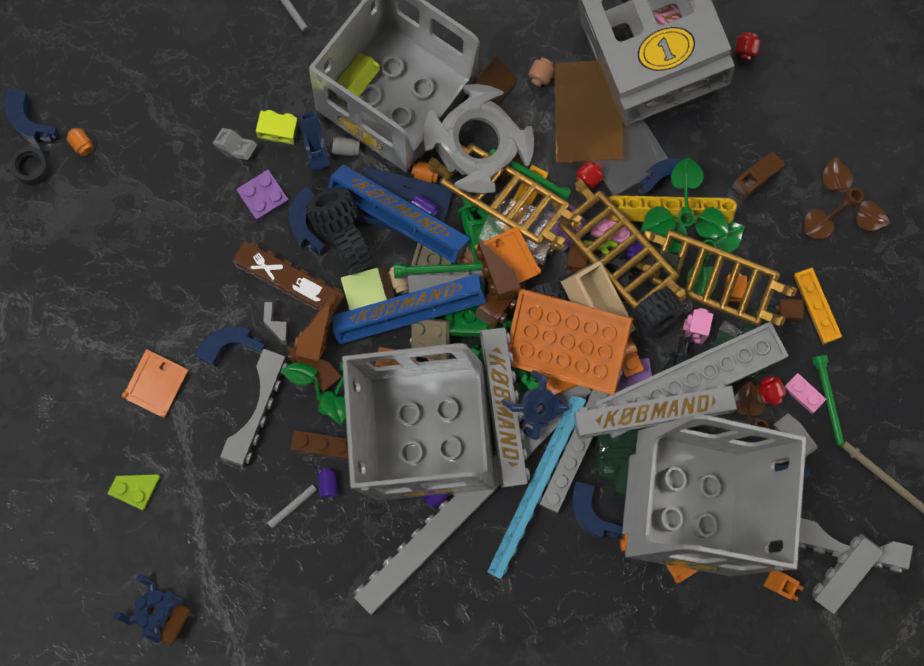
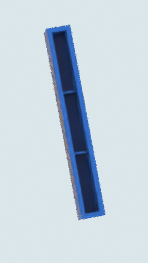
M342 165L331 175L328 189L334 187L347 188L357 207L455 264L466 252L470 240L469 237L349 167Z
M478 273L335 314L332 316L333 333L339 344H343L486 303L485 288Z

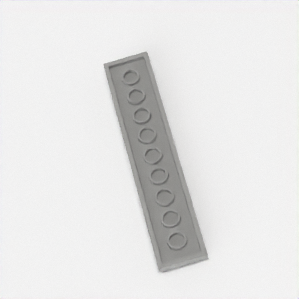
M768 322L625 388L614 395L595 402L596 407L602 404L615 406L620 401L628 400L629 403L636 402V399L648 397V400L656 399V396L661 394H667L669 397L675 396V393L679 391L692 393L698 388L706 387L707 390H710L720 384H726L727 386L786 359L788 354L772 323ZM628 431L611 433L610 436L613 439Z

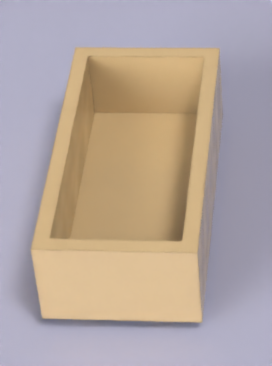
M601 261L586 266L561 281L571 302L629 317ZM633 323L631 326L630 333L636 330Z

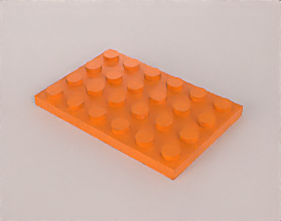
M520 289L510 331V344H508V351L512 352L513 363H510V365L530 372L536 370L547 377L614 395L619 382L633 318L530 290Z

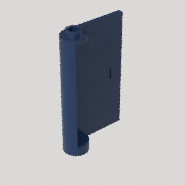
M366 167L364 177L410 204L419 193L438 205L437 210L439 212L435 218L445 223L452 191L442 185ZM357 207L358 214L355 221L398 231Z

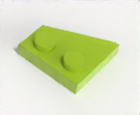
M116 476L107 494L144 511L161 476Z

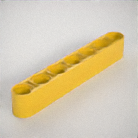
M609 197L629 221L643 222L646 213L653 207H665L670 215L674 214L678 216L679 210L685 207L684 197ZM688 197V207L693 210L694 216L697 214L702 215L703 210L707 207H714L724 214L727 223L733 221L737 206L734 200L730 198ZM612 213L606 217L611 221H619Z

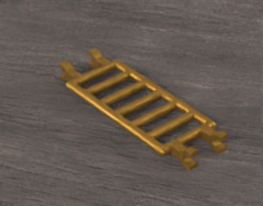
M460 144L461 148L469 156L472 152L480 156L481 159L491 156L475 144H469L467 148ZM434 157L428 162L430 165L428 170L442 176L440 180L442 186L511 229L518 226L522 236L537 245L541 244L544 240L560 252L564 248L563 243L566 239L551 233L552 228L560 218L568 222L576 230L581 225L582 217L567 210L569 203L509 165L490 178L491 182L495 183L503 171L512 176V179L489 206L481 201L485 194L476 193L473 196L462 189L456 188L454 183L449 181L457 172L456 169L453 172H449L447 167L443 166ZM520 181L527 185L528 188L505 216L497 211V208ZM536 191L544 197L521 226L512 219L533 192ZM550 201L558 204L560 207L538 235L528 230Z
M581 179L575 183L576 191L586 201L571 213L581 215L599 200L607 208L575 233L565 220H561L558 226L592 264L601 261L614 288L634 309L648 295L668 288L679 303L685 300L686 293L674 282L678 279L679 274L602 191L593 194ZM552 202V208L557 211L560 206ZM612 213L619 221L590 245L586 246L580 238ZM625 227L631 235L599 260L592 252ZM637 240L644 248L611 274L605 265ZM650 254L657 262L624 288L617 279ZM660 268H663L669 276L640 300L636 301L630 293Z
M668 230L665 237L652 231H645L644 237L647 240L662 245L659 253L664 259L672 239L683 242L673 267L678 274L682 268L689 246L700 249L686 288L680 287L686 293L685 297L756 326H760L763 319L778 326L784 324L785 317L766 311L774 290L790 297L795 296L797 288L778 282L779 272L673 230ZM708 252L716 255L717 258L702 296L692 291ZM724 259L735 264L719 303L710 299ZM641 260L633 267L646 271L652 264ZM744 266L753 271L737 310L727 305L740 270ZM662 268L650 277L651 283L658 285L663 281V279L658 278ZM761 273L771 278L756 317L745 313Z

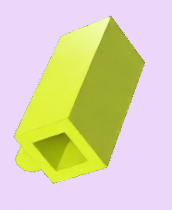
M358 53L337 80V83L359 97L380 70V64L374 61L372 57ZM336 94L340 100L344 102L346 101L344 98Z

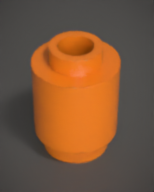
M73 128L68 132L66 140L77 154L83 157L93 151L92 141L81 128Z
M418 161V164L414 163L411 172L414 175V179L436 183L439 174L428 170L430 167L428 163Z

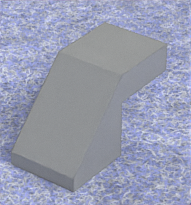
M226 128L221 129L213 142L215 146L233 156L246 160L249 159L258 145L253 140L243 139L233 130Z
M265 302L263 319L265 326L283 345H287V322L273 321V303Z
M790 414L785 415L773 424L776 431L806 437L805 457L817 449V445L801 423Z

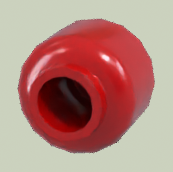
M743 32L742 35L738 36L735 53L740 55L739 59L750 61L751 57L758 56L760 39L757 38L756 34Z
M587 161L576 171V180L578 182L581 179L587 188L593 189L603 180L602 171L604 169L597 162L593 164Z
M772 375L760 381L758 391L764 403L777 405L783 401L782 398L786 395V390L780 378H774Z

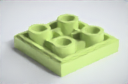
M378 268L341 277L349 310L386 300Z

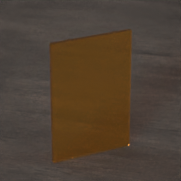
M599 61L555 63L556 162L572 163L624 159L623 120Z

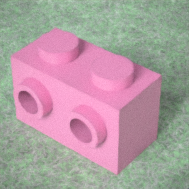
M702 308L694 309L691 315L688 314L683 325V330H686L685 339L690 337L692 338L691 342L703 344L709 336L713 314Z

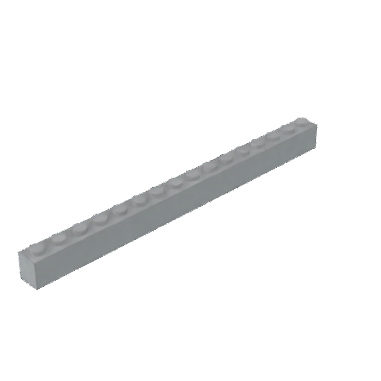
M578 385L557 394L556 398L568 404L572 395L586 400L592 391L589 388ZM543 404L536 409L537 412L542 410ZM558 412L555 419H551L548 422L549 425L541 428L538 440H533L524 434V441L521 442L522 449H526L527 458L555 431L563 412ZM525 421L521 424L522 429L529 427L533 430V427ZM496 450L493 457L494 489L453 493L454 497L450 501L445 500L439 506L440 511L436 515L431 514L426 519V525L422 529L417 528L412 533L411 537L413 539L408 544L406 542L402 543L397 549L399 553L394 558L392 556L387 558L383 563L385 567L380 572L376 570L369 577L371 581L366 586L362 584L354 592L356 594L354 599L371 616L501 485Z

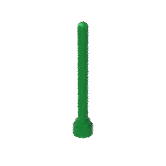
M491 149L489 154L492 156L496 150ZM511 160L508 164L518 172L556 193L562 199L567 200L571 189L568 187H559L514 160Z
M394 263V278H403L406 274L482 271L483 266L482 263L406 267L402 263Z
M817 356L812 358L813 365L816 366V369H819L836 443L841 447L844 445V439L826 369L828 367L827 363H829L828 356Z

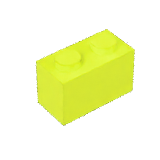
M272 110L260 111L256 128L257 138L294 145L299 125L298 118L288 113L284 115L277 114Z

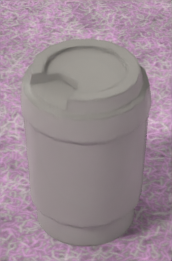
M341 137L333 138L332 153L335 155L358 156L360 141Z

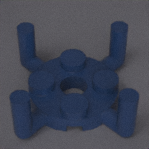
M533 370L531 377L539 381V387L525 392L521 404H514L507 399H503L501 405L512 412H521L522 420L533 427V430L525 427L523 433L533 440H538L541 428L549 425L548 422L551 419H555L558 412L568 411L569 405L557 399L551 391L546 389L547 376ZM542 403V410L537 412V406Z
M139 574L136 580L147 586L148 593L136 600L134 615L127 616L117 611L114 614V618L127 625L137 622L139 627L145 629L142 632V636L158 643L161 640L160 629L167 624L166 620L169 616L171 617L173 607L183 603V598L171 591L163 593L156 590L154 580ZM157 607L154 615H151L152 609Z

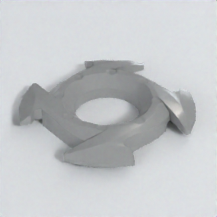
M481 84L463 85L464 93L469 94V98L451 111L442 123L433 110L428 112L423 133L425 151L432 150L434 146L439 145V150L454 168L462 175H468L455 182L454 186L456 188L479 194L494 193L495 183L491 182L490 178L507 166L517 152L525 166L530 164L534 150L532 126H526L524 130H520L502 108L491 102V100L504 94L503 91ZM472 120H480L492 126L498 137L496 152L484 159H477L465 153L460 146L458 138L459 130L463 124Z

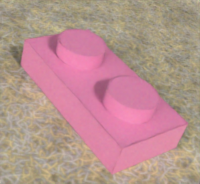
M604 219L592 229L590 235L600 237L617 222ZM623 227L609 239L620 244L630 236V232Z
M798 373L784 387L811 414L826 400Z

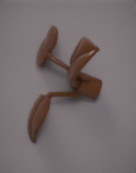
M838 157L833 158L826 165L822 179L828 190L834 191L838 189L840 193H846L843 197L844 203L828 216L820 209L809 211L804 219L806 235L813 239H824L830 236L835 226L829 219L845 206H856V211L859 212L856 216V221L866 231H875L889 225L890 221L887 215L876 203L872 201L862 202L863 192L858 188H849L853 182L850 170Z
M750 381L743 385L734 397L737 407L736 412L739 415L747 414L748 418L754 421L750 425L769 429V425L765 420L753 417L760 415L764 411L765 403L753 381ZM718 431L712 433V435L721 434L725 432ZM746 437L739 438V439H735V440L740 441V440H742V439H744V438H746ZM762 437V441L769 439V438ZM789 459L779 460L775 464L789 462Z

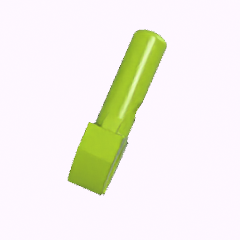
M608 239L606 243L599 246L596 250L607 255L609 253L607 248H615L618 245L614 240ZM584 240L583 243L588 246L592 241Z

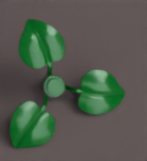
M692 158L682 159L674 167L671 181L675 188H684L685 207L679 210L678 216L670 215L665 207L657 206L651 208L644 217L641 232L652 231L664 236L668 230L675 229L676 225L672 219L674 218L683 226H690L696 221V231L702 237L728 236V223L724 214L719 209L707 207L703 210L702 215L697 214L694 216L693 210L688 207V188H697L702 183L703 171Z
M675 222L676 226L673 231L687 236L685 226ZM730 222L728 223V236L712 238L713 240H705L704 243L727 252H732L739 246L745 226ZM672 239L668 252H679L683 242ZM708 252L693 292L702 296L713 269L711 266L705 267L709 256L712 255ZM690 269V271L687 274V283L691 275L692 269Z
M343 361L340 364L341 371H343ZM293 363L281 370V373L296 385L306 386L310 385L313 381L317 393L316 399L320 400L318 411L321 414L328 415L338 424H343L346 419L345 398L337 397L344 382V374L334 394L326 391L321 395L318 380L315 377L317 370L313 366L306 363Z

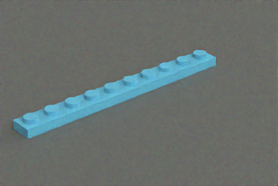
M571 396L568 402L569 410L563 412L487 571L493 576L501 579L507 572L508 563L516 553V546L525 534L526 525L534 515V509L542 498L545 486L550 482V475L559 463V456L568 444L570 433L576 427L574 414L578 412L579 408L585 407V399Z

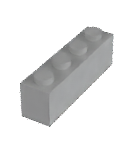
M482 271L408 275L409 293L479 273L486 296L488 283Z
M863 534L853 538L850 543L851 547L847 552H843L838 557V563L835 567H831L826 572L824 581L822 583L819 582L813 589L814 593L812 596L833 614H835L884 553L878 545Z

